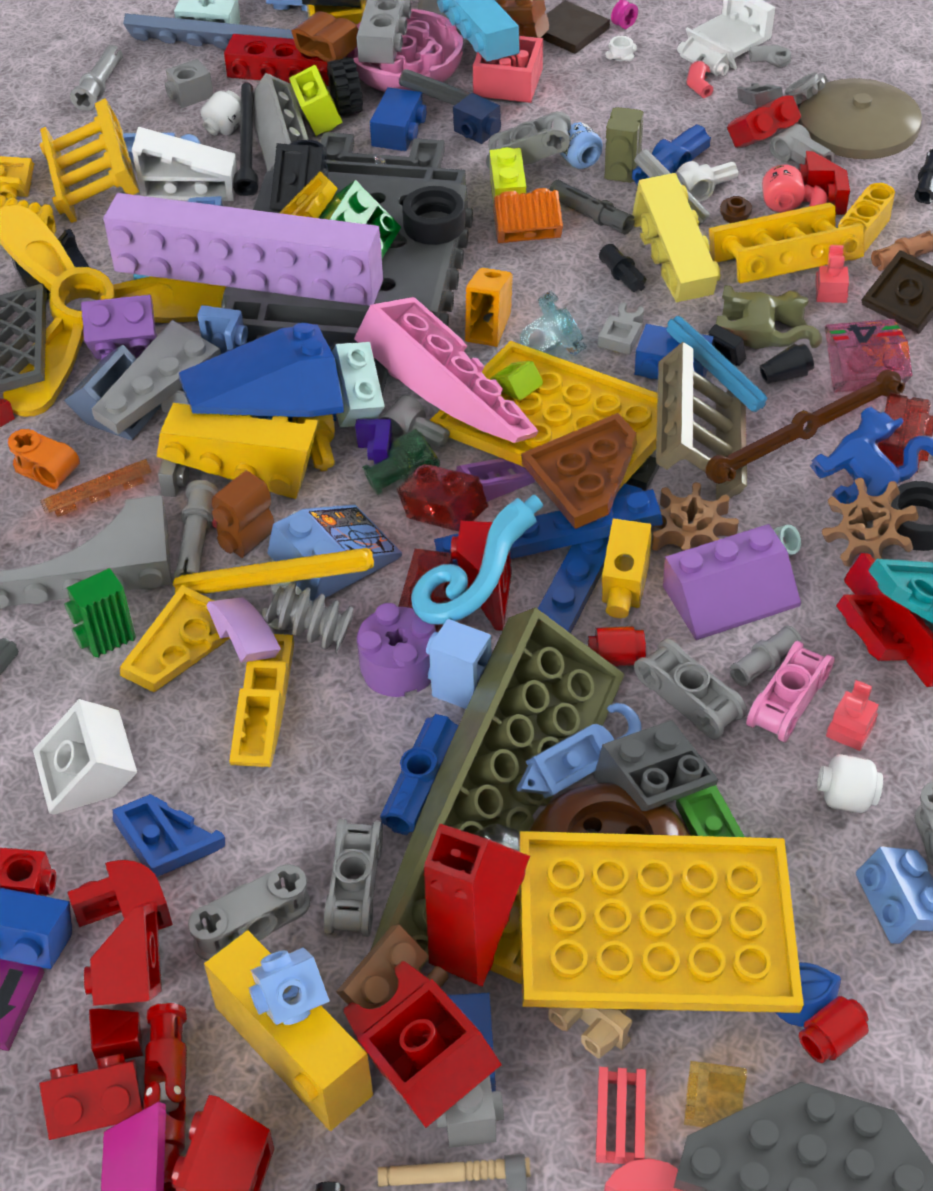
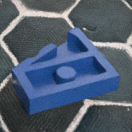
M152 794L112 809L113 822L141 864L148 867L156 877L225 847V836L222 832L215 830L211 834L194 825V817L181 810L170 808L166 802Z

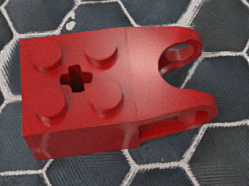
M401 961L394 967L395 975L398 978L397 991L386 1004L378 1008L366 1009L359 1004L351 1002L343 1008V1012L360 1045L424 1127L427 1128L502 1064L481 1032L433 979L429 980L407 962Z

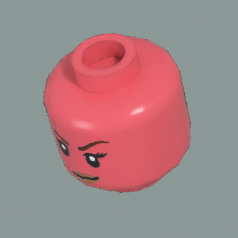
M778 165L772 167L763 177V199L767 207L772 211L779 213L795 210L801 205L805 197V187L801 172L797 168L790 165Z

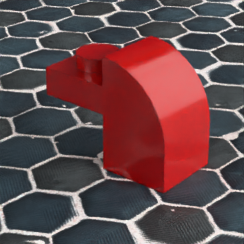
M115 860L106 862L105 865L109 877L99 881L86 882L79 888L67 892L79 928L118 913H122L123 919H125L134 907L156 901L158 930L173 925L166 899L156 875L148 867L135 861Z

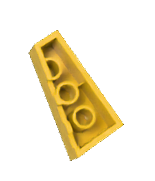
M173 403L160 431L156 457L230 480H234L247 470L263 480L270 492L296 499L308 467L318 420L305 419L304 424L289 422L288 417L273 416L272 420L252 418V415L196 414L191 412L188 404Z

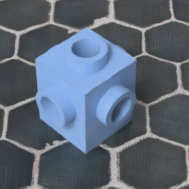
M304 948L289 954L287 950L272 953L260 961L261 966L251 970L256 984L249 987L254 1006L259 1015L266 1012L276 1025L282 1022L284 1025L298 1023L310 1015L309 1010L330 1001L315 959Z

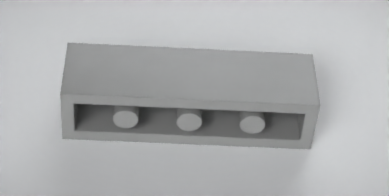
M265 73L253 92V121L267 171H273L277 143L290 144L298 140H308L292 85Z

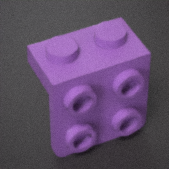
M151 295L81 302L84 342L96 359L102 360L121 345H124L137 359L158 336L155 331L153 299Z

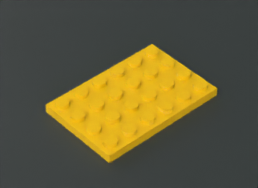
M509 341L485 365L482 373L490 380L491 377L511 363L522 361L534 362L543 380L542 386L522 400L514 399L501 392V396L504 400L515 402L538 430L536 437L513 443L483 432L452 417L441 409L430 419V421L449 430V438L523 466L521 453L619 413L636 432L637 445L620 485L621 488L656 450L658 393Z
M520 831L518 850L530 856L525 869V878L519 886L522 1007L801 1012L804 1003L785 838Z

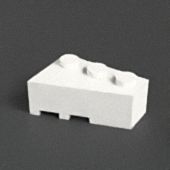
M138 127L132 153L141 196L171 200L221 196L222 201H234L236 193L233 188L234 175L238 171L235 153Z

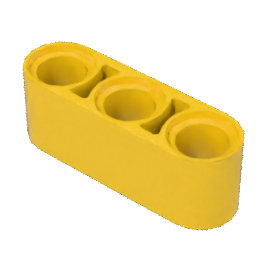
M885 183L870 184L838 224V228L859 223L864 225V253L890 221L895 196L894 188Z

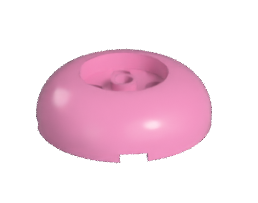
M411 9V17L407 19L406 35H402V51L397 52L394 64L359 62L358 47L347 54V58L352 57L354 59L359 79L370 87L385 92L387 87L411 90L399 84L402 71L408 69L444 83L459 66L463 54V37L448 18L430 11Z

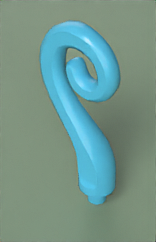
M534 494L525 502L516 498L497 515L488 532L479 573L469 588L467 574L459 566L442 564L426 572L417 581L411 594L412 607L415 614L423 622L444 625L447 619L456 622L477 610L489 598L498 584L512 544L537 522L534 514L543 507L540 499ZM450 582L446 587V595L452 601L446 603L433 602L431 594L434 589L441 583Z

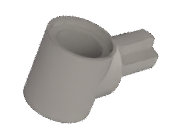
M402 395L380 418L391 419L393 439L398 442L403 441L405 438L413 440L417 436L435 446L443 447L450 435L449 430L426 419L423 406L410 395Z

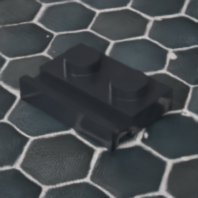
M277 143L270 209L272 211L280 212L320 171L323 173L326 151L323 147L315 148L305 145Z

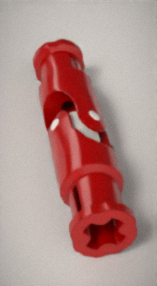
M166 1003L153 1005L147 1010L146 1018L148 1020L147 1023L150 1025V1042L145 1047L143 1110L157 1102L166 1104V1112H169V1115L166 1113L164 1191H176L175 1186L172 1185V1174L176 1161L185 1150L187 1046L182 1042L183 1024L187 1021L186 1008L179 1004Z

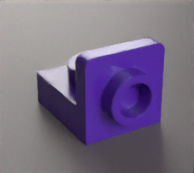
M357 419L355 429L358 448H367L368 460H374L375 474H390L394 447L391 419Z

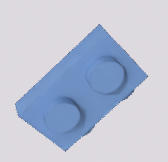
M201 305L197 316L203 339L220 348L221 354L246 344L248 328L243 325L242 312L240 310Z
M879 847L856 871V876L889 942L900 944L913 930L933 931V878L928 871L925 859L919 854L918 850Z

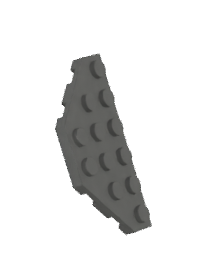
M799 1082L688 1135L673 1188L683 1191H933V1164L895 1110Z

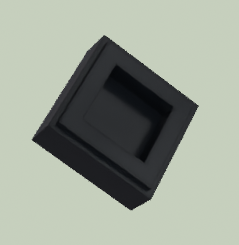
M715 324L708 332L709 336H713V346L733 365L740 366L746 359L743 339Z

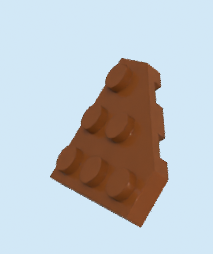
M616 413L521 453L522 465L570 524L577 529L609 515L636 448L637 436L636 432L621 415Z

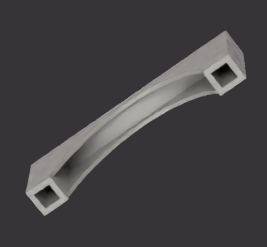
M162 495L125 500V507L110 524L89 541L64 555L29 567L0 570V609L6 606L29 603L40 604L45 601L69 598L66 587L108 568L113 571L123 586L124 591L141 588L154 589L163 585H171L168 524Z

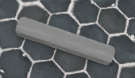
M647 149L642 150L634 159L635 163L650 178L671 174ZM687 190L688 203L691 210L696 211L699 225H701L710 214Z

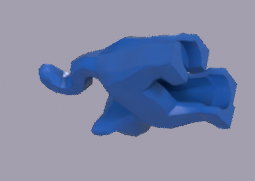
M868 407L861 412V422L858 429L845 436L828 457L819 454L811 460L813 463L810 467L819 479L828 477L845 468L854 482L849 487L841 485L834 490L832 496L840 503L850 504L859 495L855 484L857 478H863L867 487V494L873 497L882 495L891 481L898 484L910 479L918 470L919 451L926 450L933 456V439L929 436H917L910 439L904 449L903 465L896 467L880 451L875 443L888 439L902 425L904 420L902 418L893 420L886 412H880L872 407Z

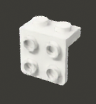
M723 0L722 14L694 28L693 31L697 33L701 31L719 44L725 43L733 50V57L736 58L749 51L750 47H756L771 39L775 7L763 0Z

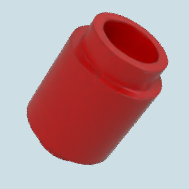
M634 626L595 628V636H588V647L613 666H634L635 661L639 658H646L644 630H635Z
M838 996L804 1022V1029L798 1035L800 1043L815 1061L819 1063H824L828 1059L834 1061L868 1034V1014L858 1001Z

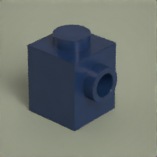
M474 93L469 94L453 106L454 131L483 144L492 135L501 130L500 105Z

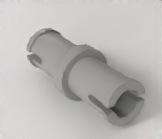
M787 625L767 641H758L752 646L749 654L730 666V669H732L730 671L731 677L737 684L744 687L749 685L752 680L764 671H773L780 665L781 659L788 654L792 645L796 641L800 642L802 640L800 634L795 628Z

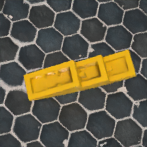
M274 634L281 648L276 657L248 661L246 664L244 685L239 690L229 759L230 765L272 766L292 665L295 643L293 635Z

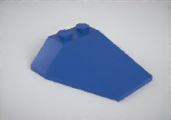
M298 323L293 327L279 329L179 372V380L191 412L196 414L315 417L344 413L335 357L317 324Z

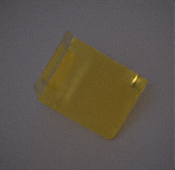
M690 1061L684 1125L707 1127L742 1110L747 1069Z

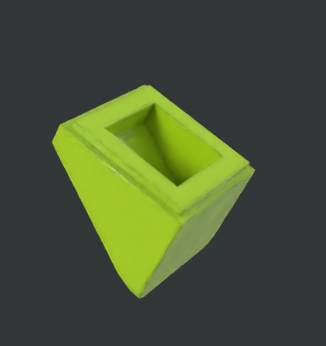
M533 361L511 363L490 378V380H496L503 388V393L517 400H522L543 384V380Z

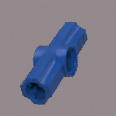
M696 124L671 142L666 139L660 140L654 147L652 155L670 173H676L681 165L692 161L710 147L711 137L707 134L704 127ZM639 166L632 171V179L637 184V187L639 180L650 178Z
M435 714L431 718H426L413 748L406 751L401 757V773L380 815L382 823L388 826L394 833L407 836L408 833L414 831L432 784L458 728V725L447 716Z

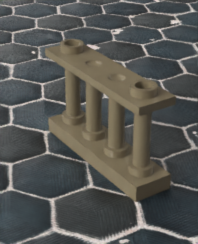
M684 342L663 357L658 364L656 463L668 470L678 461L685 459L706 472L707 463L711 458L693 447V439L715 452L716 455H723L725 457L746 447V406L729 390L724 392L693 371V348ZM693 388L716 403V410L693 395ZM693 413L716 428V435L694 422ZM747 465L736 470V476L733 480L721 484L716 483V500L722 495H728L732 498L734 495L740 494L747 487Z

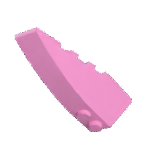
M415 297L370 305L354 339L358 343L370 342L373 357L388 369V373L392 377L400 380L423 399L442 411L483 432L513 443L536 437L538 430L515 402L504 400L501 396L503 388L496 380H489L484 376L482 370L485 366L478 358L470 359L464 352L467 347L464 341Z

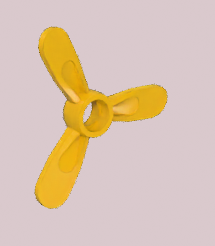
M18 205L0 208V244L24 270L41 284L43 283L45 288L50 291V313L53 318L51 324L46 328L45 381L5 391L3 398L11 403L15 415L23 417L42 414L54 404L73 370L84 339L82 311L68 308L66 305L70 301L78 298L104 300L151 295L153 299L154 321L156 323H170L171 320L177 323L198 321L197 314L201 305L221 308L226 286L152 276L113 285L109 277L99 270L90 267H75L59 240L36 213L27 207ZM28 364L19 374L34 371V366Z

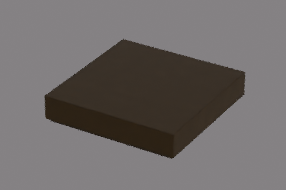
M565 0L547 13L549 30L541 38L576 54L610 28V19Z
M899 250L861 299L862 305L919 334L933 317V266Z

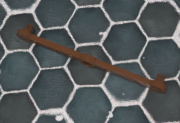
M889 369L883 370L877 376L876 381L813 413L804 410L798 412L792 419L791 424L726 457L723 455L713 456L707 463L706 476L709 480L718 484L731 481L735 478L737 469L798 438L810 439L815 435L819 427L880 396L892 397L895 394L903 393L905 383L901 381V377L897 372ZM807 422V426L803 430L804 424Z

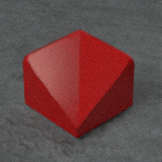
M102 1008L89 1009L91 1049L95 1059L118 1053H124L125 1059L143 1056L139 1012Z

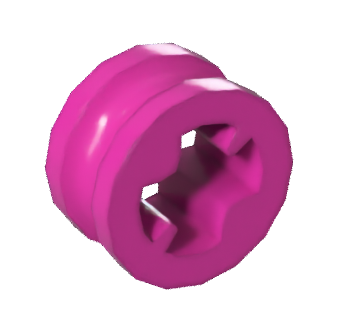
M627 0L618 1L611 13L612 23L620 25L623 29L629 28L637 19L638 7Z

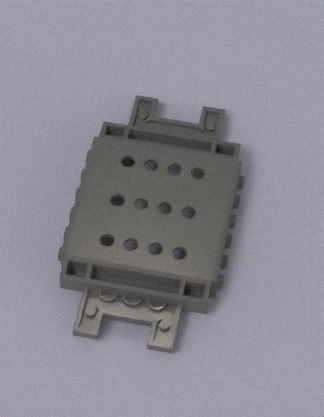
M324 132L320 143L324 145L327 152V178L338 188L335 194L356 180L401 226L393 242L403 241L406 243V245L400 248L389 247L382 258V284L390 283L395 287L389 291L379 290L374 304L415 297L449 327V314L446 313L452 312L454 306V292L451 291L458 289L459 270L457 269H462L464 261V250L461 248H467L469 231L467 228H472L473 208H468L466 170L441 168L445 152L444 140L414 138L410 155L405 157L352 153L355 144L354 134ZM376 157H379L380 159L384 160L383 163L385 164H381L380 162H378L376 160ZM274 169L273 171H266L253 210L279 213L270 209ZM427 186H443L459 193L465 202L464 231L458 238L448 243L431 245L414 241L406 234L403 228L402 206L404 199L409 193ZM432 211L419 216L426 219H438L449 214ZM234 287L225 288L221 308L240 310L242 312L243 325L248 328L246 343L282 328L293 327L298 323H310L319 326L331 351L336 344L358 343L354 337L370 307L367 305ZM374 358L383 396L388 369Z

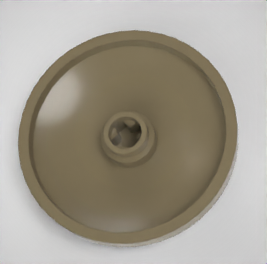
M847 78L827 82L825 87L818 91L817 94L800 103L799 111L801 118L798 124L807 129L813 141L831 150L835 155L853 159H877L897 154L911 146L919 135L922 114L915 100L895 86L871 79Z

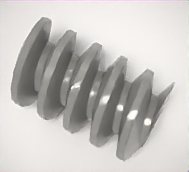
M292 581L285 589L280 586L266 614V623H271L279 616V629L285 630L293 622L294 636H300L308 629V642L313 643L321 635L322 648L326 650L336 642L337 654L352 622L353 607L349 606L342 614H339V601L337 600L326 608L324 607L325 595L322 593L314 601H310L311 588L306 587L297 595L295 594V581Z

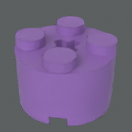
M393 603L379 605L376 612L363 621L357 633L359 666L366 684L375 692L390 697L405 696V692L416 689L419 692L431 684V680L428 679L430 657L426 653L429 638L436 632L435 624L423 622L412 608L397 607Z

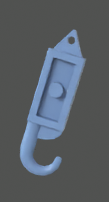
M615 703L607 707L609 713H621L628 722L627 733L619 738L642 730L640 719L631 707L621 703ZM592 724L526 760L528 767L517 787V791L543 794L544 798L560 792L596 770L602 744L615 739L605 727L599 724Z

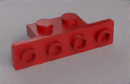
M861 553L844 577L845 583L854 594H844L836 607L846 618L847 625L859 635L867 646L868 652L878 661L906 660L925 686L933 687V632L918 614L880 591L878 582L868 571L875 560L869 553Z

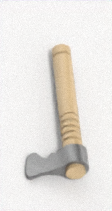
M525 1154L504 1155V1159H496V1161L481 1160L479 1162L478 1160L474 1162L467 1161V1163L463 1161L390 1166L389 1168L386 1166L378 1167L377 1171L379 1187L462 1182L466 1180L473 1181L474 1179L478 1181L489 1178L493 1180L497 1178L506 1179V1184H508L507 1191H527L526 1177H531L530 1159L525 1157Z

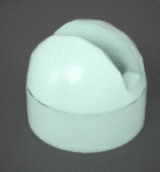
M784 525L773 529L787 549L788 556L796 554L800 550L801 538L794 526Z

